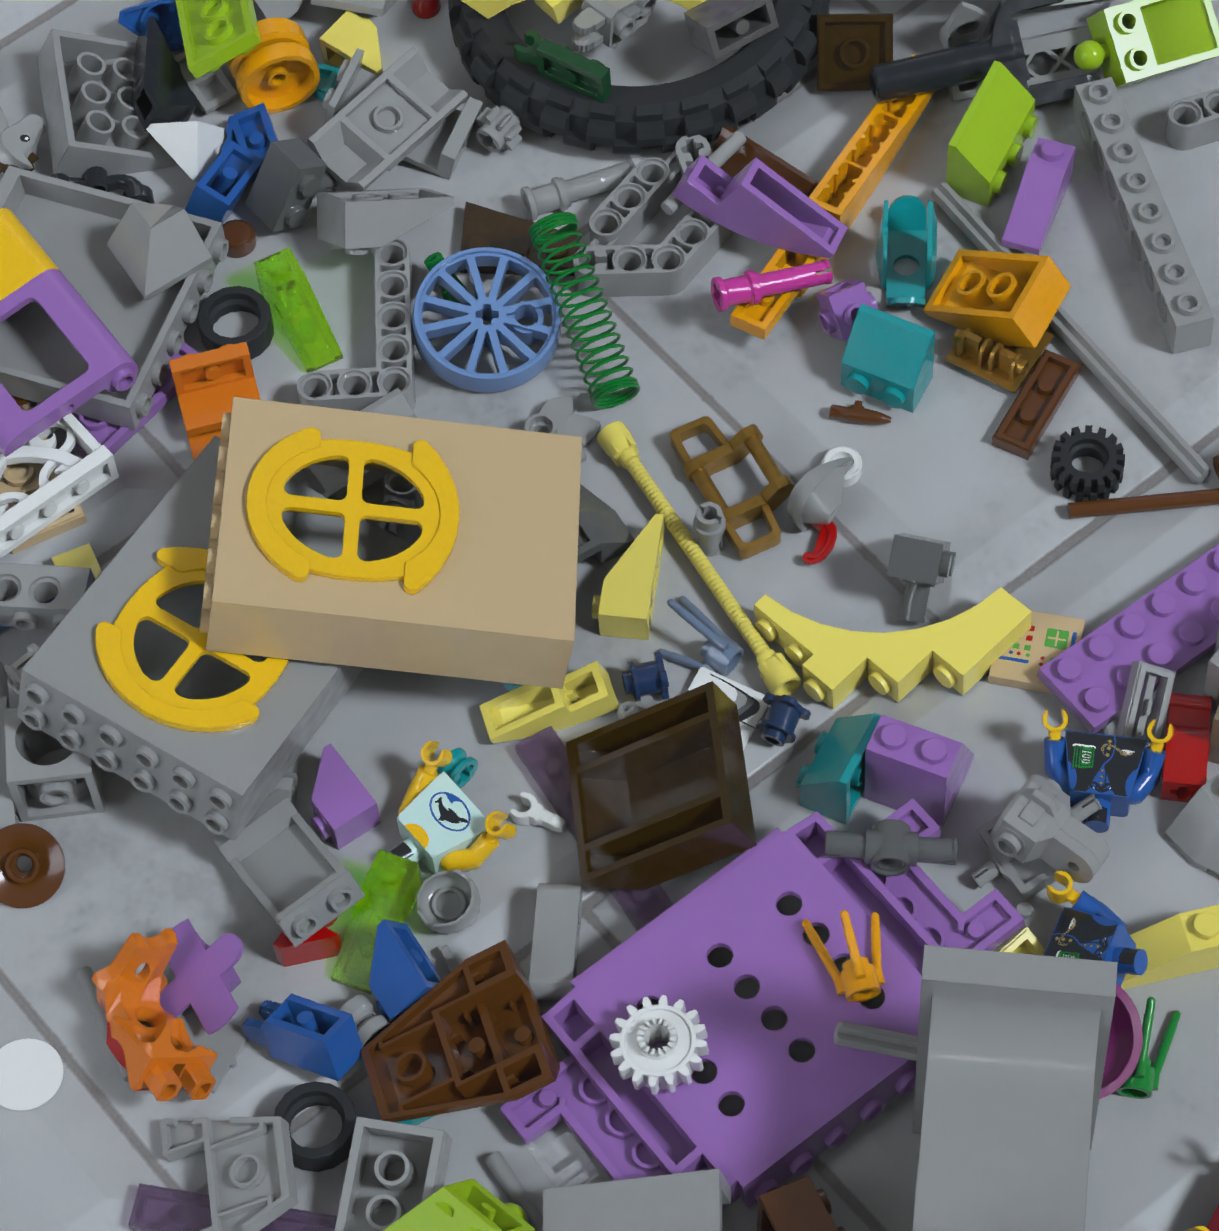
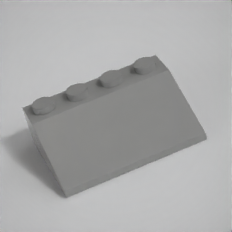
M55 29L50 30L37 56L54 174L62 173L68 177L85 179L86 170L95 166L103 167L107 171L108 176L175 166V160L149 132H145L131 104L135 42Z

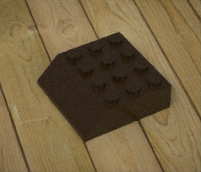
M713 681L566 742L581 883L585 887L644 891L757 846L737 705Z

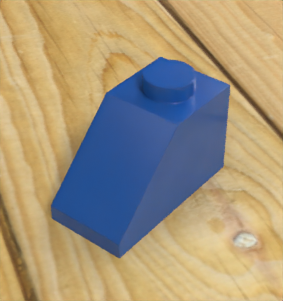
M231 140L196 184L185 208L186 212L221 222L223 225L240 201L262 165L263 160Z
M383 919L377 925L369 987L377 998L376 1006L381 1014L387 1019L395 1021L438 984L442 978L408 925Z

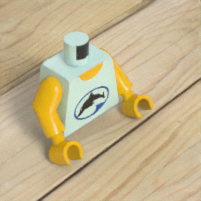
M428 741L422 746L421 758L425 765L418 767L398 810L397 823L403 841L388 851V854L401 872L406 871L420 860L433 874L452 869L460 871L476 870L499 846L498 840L500 838L509 840L516 834L515 825L509 823L504 824L500 829L501 823L508 817L507 813L493 811L485 817L444 771L438 774L436 771L438 767H445L451 763L452 753L450 750L443 749L438 759L435 760L434 753L439 746L437 741Z

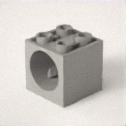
M18 706L5 708L6 781L21 822L105 812L103 769L94 760L78 751H73L66 759L55 764H35L45 754L66 748L47 733L28 727L21 718L17 717Z

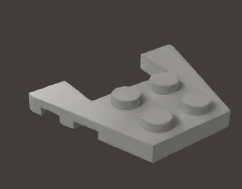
M281 1116L231 1117L230 1120L211 1121L208 1118H193L192 1121H177L174 1118L159 1120L162 1154L170 1162L205 1151L212 1226L199 1231H260L298 1203L289 1123Z

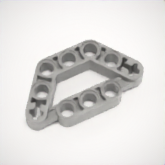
M685 135L681 137L676 143L675 151L665 161L657 157H649L640 161L590 216V244L582 254L591 255V260L587 265H592L596 269L591 276L600 279L595 287L604 289L601 297L678 294L687 287L731 237L732 230L715 223L690 208V211L660 244L630 245L662 209L661 203L678 185L686 169L701 155L708 158L713 153L709 142L703 136L695 135L688 137ZM587 257L573 259V267L585 262ZM587 268L575 271L574 279L586 275L592 269ZM586 280L575 284L577 291L589 287L596 280ZM591 291L582 295L595 297L600 291Z

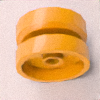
M286 18L259 20L257 23L262 43L256 45L250 52L243 55L240 54L228 61V67L232 77L236 80L242 102L248 108L264 103L269 113H279L293 109L305 102L316 91L320 81L319 67L314 55L310 52L309 43L304 31L296 22Z

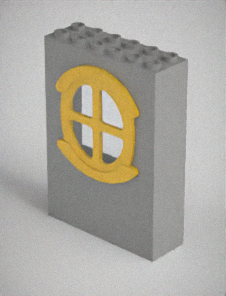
M215 435L22 668L17 717L21 718L28 727L37 731L41 730L54 737L66 749L78 751L94 760L101 769L107 772H114L127 779L139 791L151 793L167 802L174 811L180 814H187L200 821L212 833L224 835L235 841L363 671L364 667L267 657L262 662H256L243 654L207 651L208 633H199L200 628L193 627L157 606L156 602L158 599L182 587L194 585L204 591L220 438ZM290 478L284 487L285 491L291 495L329 499L293 478ZM285 511L282 514V520L288 530L305 546L328 557H339L342 554L344 520L341 517ZM368 520L360 522L357 555L363 561L389 558L411 546L410 543ZM143 620L154 622L188 643V647L166 675L158 681L151 680L142 672L134 653L135 631L138 624ZM205 654L214 656L244 673L249 678L247 684L234 692L211 699H187L175 692V688L197 660Z

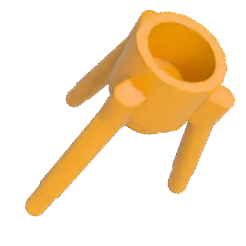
M842 910L840 912L850 959L842 964L843 971L841 973L810 921L804 919L802 926L832 977L837 995L845 994L849 1002L867 1001L878 996L881 993L880 986L885 984L881 964L879 914L877 912L871 914V963H869L867 957H860L848 911Z

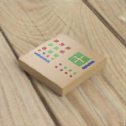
M1032 611L1031 628L990 666L988 683L1053 694L1037 677L1039 668L1083 638L1085 619Z

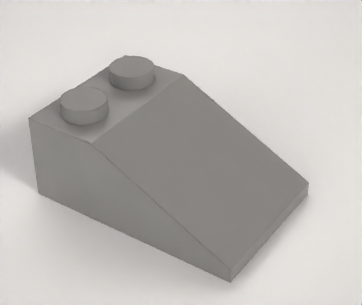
M428 188L317 193V239L330 243L331 249L345 250V254L365 255L368 254V248L383 247L454 205V197Z
M357 1116L335 1231H383L442 1188L445 1182L452 1138L444 1130Z

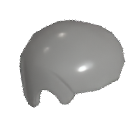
M458 869L436 872L423 880L416 894L417 915L427 927L441 934L459 933L470 926L479 913L481 900L478 888L471 878Z

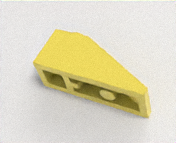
M655 514L604 578L601 595L594 594L592 619H598L600 636L649 640L665 538L663 514Z
M1219 904L1176 914L1131 934L1130 937L1135 942L1136 948L1146 951L1148 965L1142 975L1126 974L1121 988L1124 990L1219 968Z

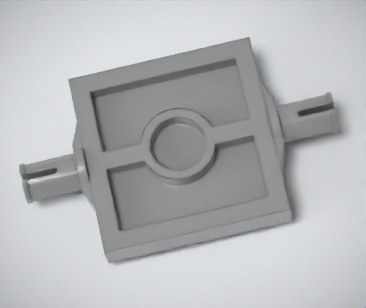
M1091 793L1090 796L1070 807V814L1081 822L1098 810H1101L1102 806L1094 794ZM1001 814L976 829L989 850L991 860L974 872H971L970 875L980 889L997 876L1002 875L1005 879L1012 882L1022 898L1027 900L1046 888L1047 885L1055 882L1054 873L1057 870L1040 858L1021 863L1014 857H1007L1001 854L996 849L994 843L990 841V832L1000 818Z

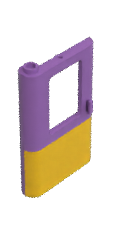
M1 208L0 323L30 302H37L89 365L85 373L29 411L22 410L0 382V451L7 457L60 419L73 413L79 406L102 390L106 389L109 392H117L129 389L136 381L139 368L10 209Z

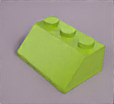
M994 60L948 144L946 183L961 198L989 207L995 194L1001 195L1008 180L1007 172L1010 166L1016 167L1018 165L1024 148L1022 144L1025 138L1031 139L1033 137L1039 120L1038 117L1034 116L1035 99L998 61Z

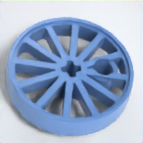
M493 247L463 250L439 262L422 281L413 305L412 333L416 348L423 361L436 375L446 382L474 392L493 393L506 391L532 380L543 371L553 358L561 335L562 319L558 314L560 306L554 303L556 295L550 293L549 288L551 284L546 282V274L526 257L509 250ZM477 266L497 267L488 297H486ZM466 269L475 298L451 275ZM507 270L523 276L518 283L499 298ZM439 285L445 288L460 303L429 295ZM533 287H536L544 297L514 304ZM431 311L453 318L423 324L422 313ZM544 313L551 315L552 325L550 327L544 325ZM521 318H529L535 323L525 326L517 321ZM483 321H490V325H484ZM453 333L458 334L439 352L434 349L429 339ZM539 340H543L545 343L538 353H534L528 347ZM474 344L466 369L457 367L449 362L465 346ZM500 344L509 347L525 363L517 368L508 370ZM484 347H488L491 351L497 373L476 372Z

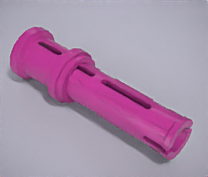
M822 259L818 262L762 274L746 270L742 276L722 279L719 276L713 277L711 279L712 299L718 312H725L729 306L749 303L751 306L758 305L759 302H762L763 297L831 284L833 280L832 272L816 274L824 272L825 269H829L831 266L827 259Z

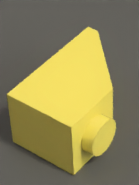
M346 11L319 38L322 58L325 64L341 67L345 59L351 61L357 48L364 50L361 68L378 76L383 73L377 26L370 19L359 17L351 11Z

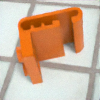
M247 342L226 344L217 349L197 354H185L180 358L168 360L193 460L198 457L215 435L220 438L223 412H232L233 397L261 400Z

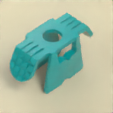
M903 195L896 198L890 204L889 209L888 200L884 201L875 255L881 289H886V306L895 307V304H897V307H904V305H907V307H914V305L916 307H925V290H930L933 285L937 262V219L933 201H928V212L923 201L912 195ZM908 258L914 260L919 268L912 275H901L894 269L895 263L900 259Z

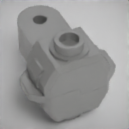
M1039 774L1030 776L1006 807L990 832V841L994 843L996 849L1001 854L1007 857H1014L1021 863L1040 858L1057 871L1067 872L1072 880L1078 883L1090 882L1110 854L1106 841L1070 814V796L1062 791V788L1056 781L1050 778H1043Z

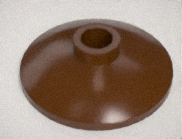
M17 823L0 829V902L14 908H31L46 902L57 892L65 875V856L59 842L47 830L33 824ZM21 856L30 858L32 861L31 870L22 871L17 865L18 858Z

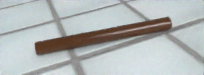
M1219 488L1070 502L1067 504L1068 517L1073 519L1219 505Z

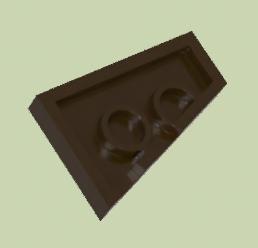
M466 202L460 251L479 247L501 248L526 257L542 270L541 265L543 262L538 260L537 257L539 251L534 249L533 242L528 233L530 227L535 222ZM552 229L547 233H551L553 231H556L557 229ZM570 235L561 241L548 245L545 249L567 245L578 239V236ZM579 246L565 249L549 260L569 257L578 251ZM541 252V257L545 259L552 252ZM573 260L563 263L553 271L573 268ZM546 263L545 268L550 270L557 263ZM477 266L480 274H495L497 267ZM463 269L460 273H468V271ZM511 270L506 271V274L519 275ZM574 272L566 276H574ZM550 274L549 276H560L561 274Z

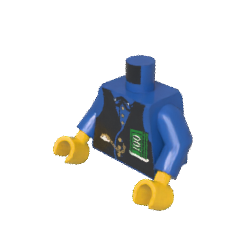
M1061 708L1062 722L1056 727L1050 726L1047 722L1048 710L1045 709L1043 711L1041 722L1044 728L1048 730V737L1044 738L1045 773L1048 778L1060 785L1064 793L1070 796V807L1090 796L1091 793L1094 794L1102 809L1084 819V824L1096 833L1108 831L1110 816H1128L1131 805L1142 803L1158 785L1166 756L1163 746L1174 735V728L1171 723L1169 724L1168 735L1164 739H1158L1153 734L1156 719L1151 721L1147 727V734L1151 739V745L1146 747L1147 739L1066 730L1064 738L1061 736V730L1068 724L1066 711Z
M1056 871L1054 879L1059 884H1063L1066 889L1058 891L1052 886L1047 885V896L1053 903L1063 904L1068 901L1073 905L1071 908H1063L1043 956L1118 962L1116 983L1120 987L1126 974H1144L1148 965L1146 951L1136 948L1135 942L1127 933L1125 922L1107 905L1084 890L1081 893L1073 889V880L1067 872Z

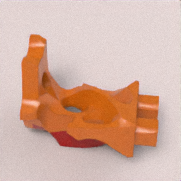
M165 928L158 935L148 938L140 933H131L112 963L104 969L95 972L91 978L96 985L97 1002L105 1012L107 1020L106 1044L117 1061L127 1070L129 1085L133 1091L150 1090L157 1101H170L177 1096L180 1090L185 1089L192 1100H205L216 1083L215 1078L210 1073V1069L217 1058V1053L201 1045L195 1046L188 1035L183 1019L174 1018V1014L164 1011L160 1004V993L168 984L163 972L178 944L176 933L172 928ZM145 963L143 969L136 974V969ZM141 1023H148L151 1027H146Z

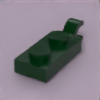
M526 30L524 33L525 43L531 45L530 47H522L519 44L514 45L515 58L521 62L538 66V74L602 103L612 93L610 68L598 60H590L573 52L565 45H557L546 39L542 41L540 35L532 30Z

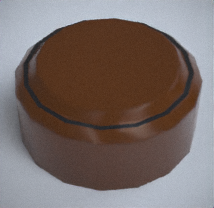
M234 219L222 225L225 239L229 242L228 257H245L254 250L257 240L254 228L249 222Z

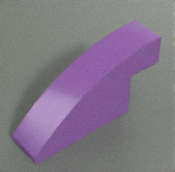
M701 155L686 169L672 194L694 211L729 230L763 244L794 253L831 258L848 229L847 226L756 157L732 178L705 156Z

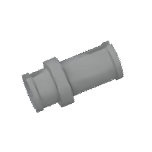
M705 502L700 505L701 510L697 508L693 526L695 533L698 535L699 548H701L705 556L713 557L720 554L719 549L723 550L724 548L722 534L726 529V519L721 507L717 503Z

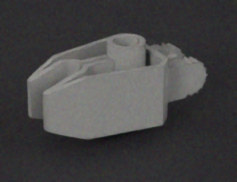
M584 0L581 6L582 12L573 19L572 28L576 33L572 35V48L582 53L591 51L592 48H596L601 43L612 49L617 48L648 21L656 0Z

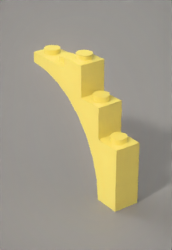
M1002 587L978 605L948 620L918 629L886 633L850 631L820 624L788 610L766 594L754 604L755 628L758 633L769 642L774 640L784 648L786 655L794 664L802 666L803 688L806 693L816 702L823 701L833 710L867 678L871 686L882 695L888 694L897 702H900L932 671L936 679L947 688L953 687L960 694L964 695L990 671V666L1031 628L1032 611Z

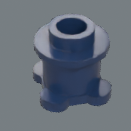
M660 651L654 652L653 661L639 664L628 661V670L621 671L626 696L633 694L635 701L638 702L641 701L642 696L661 693L662 700L669 699V682Z
M765 693L763 702L768 704L769 707L764 718L756 723V728L761 732L760 737L767 743L779 747L784 746L785 743L795 742L796 735L794 731L799 720H809L811 712L803 708L791 696Z

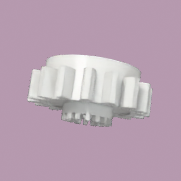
M661 995L658 1005H652L649 998L644 997L643 1008L637 1010L632 1005H628L626 1008L630 1018L628 1020L616 1018L615 1025L619 1033L610 1034L609 1037L612 1048H615L610 1052L614 1065H620L618 1068L620 1077L625 1080L632 1076L634 1089L640 1090L643 1086L651 1089L654 1095H657L659 1089L666 1088L671 1093L676 1092V1086L682 1082L690 1085L692 1083L690 1075L694 1070L702 1072L704 1069L702 1059L699 1056L709 1055L708 1044L704 1041L708 1037L705 1024H698L700 1022L698 1012L694 1009L686 1013L685 1003L681 999L673 1007L669 1006L666 995ZM655 1042H668L667 1046H663V1049H650Z

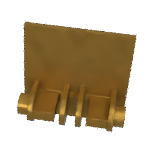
M968 327L965 330L958 328L952 338V342L955 345L945 358V361L1012 393H1016L1054 335L1045 331L1036 348L1005 346L1000 342L993 341L989 337L984 338L972 333V329Z

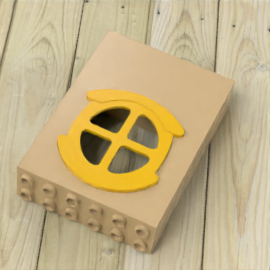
M233 397L232 412H223L203 591L199 633H208L206 650L562 689L575 641L582 437ZM312 464L349 468L347 495L342 500L291 495L285 491L284 487L292 476ZM364 470L400 474L419 492L423 499V506L419 509L366 503L362 499ZM285 511L341 517L344 520L342 554L339 557H328L305 546L288 530L282 520V514ZM362 520L416 525L421 528L422 533L418 540L397 555L375 561H363L357 555L359 525Z

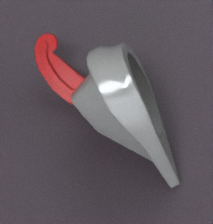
M851 457L836 459L816 466L804 474L791 491L787 506L788 516L801 531L804 532L810 527H814L820 532L813 553L806 552L803 554L802 560L805 564L815 565L822 562L834 549L837 540V528L832 519L842 504L844 476L854 462V459Z

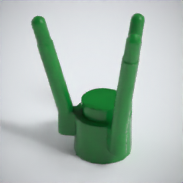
M1149 997L1146 1003L1142 1024L1143 1043L1138 1063L1127 1081L1116 1090L1118 1094L1129 1098H1150L1152 1091L1158 1090L1159 1075L1181 1016L1178 1010L1173 1011L1153 1066H1151L1152 1060L1147 1056L1156 1003L1154 997Z

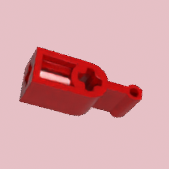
M1171 693L1165 737L1168 735L1170 723L1173 725L1174 735L1171 740L1164 744L1166 756L1162 768L1160 800L1188 803L1196 792L1206 784L1212 705L1211 696Z

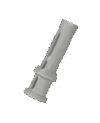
M629 159L626 162L568 180H564L562 177H555L551 179V183L532 189L527 186L522 187L520 193L525 212L529 220L534 221L537 220L538 215L556 209L566 211L571 207L572 202L615 189L632 171L635 164L632 159Z

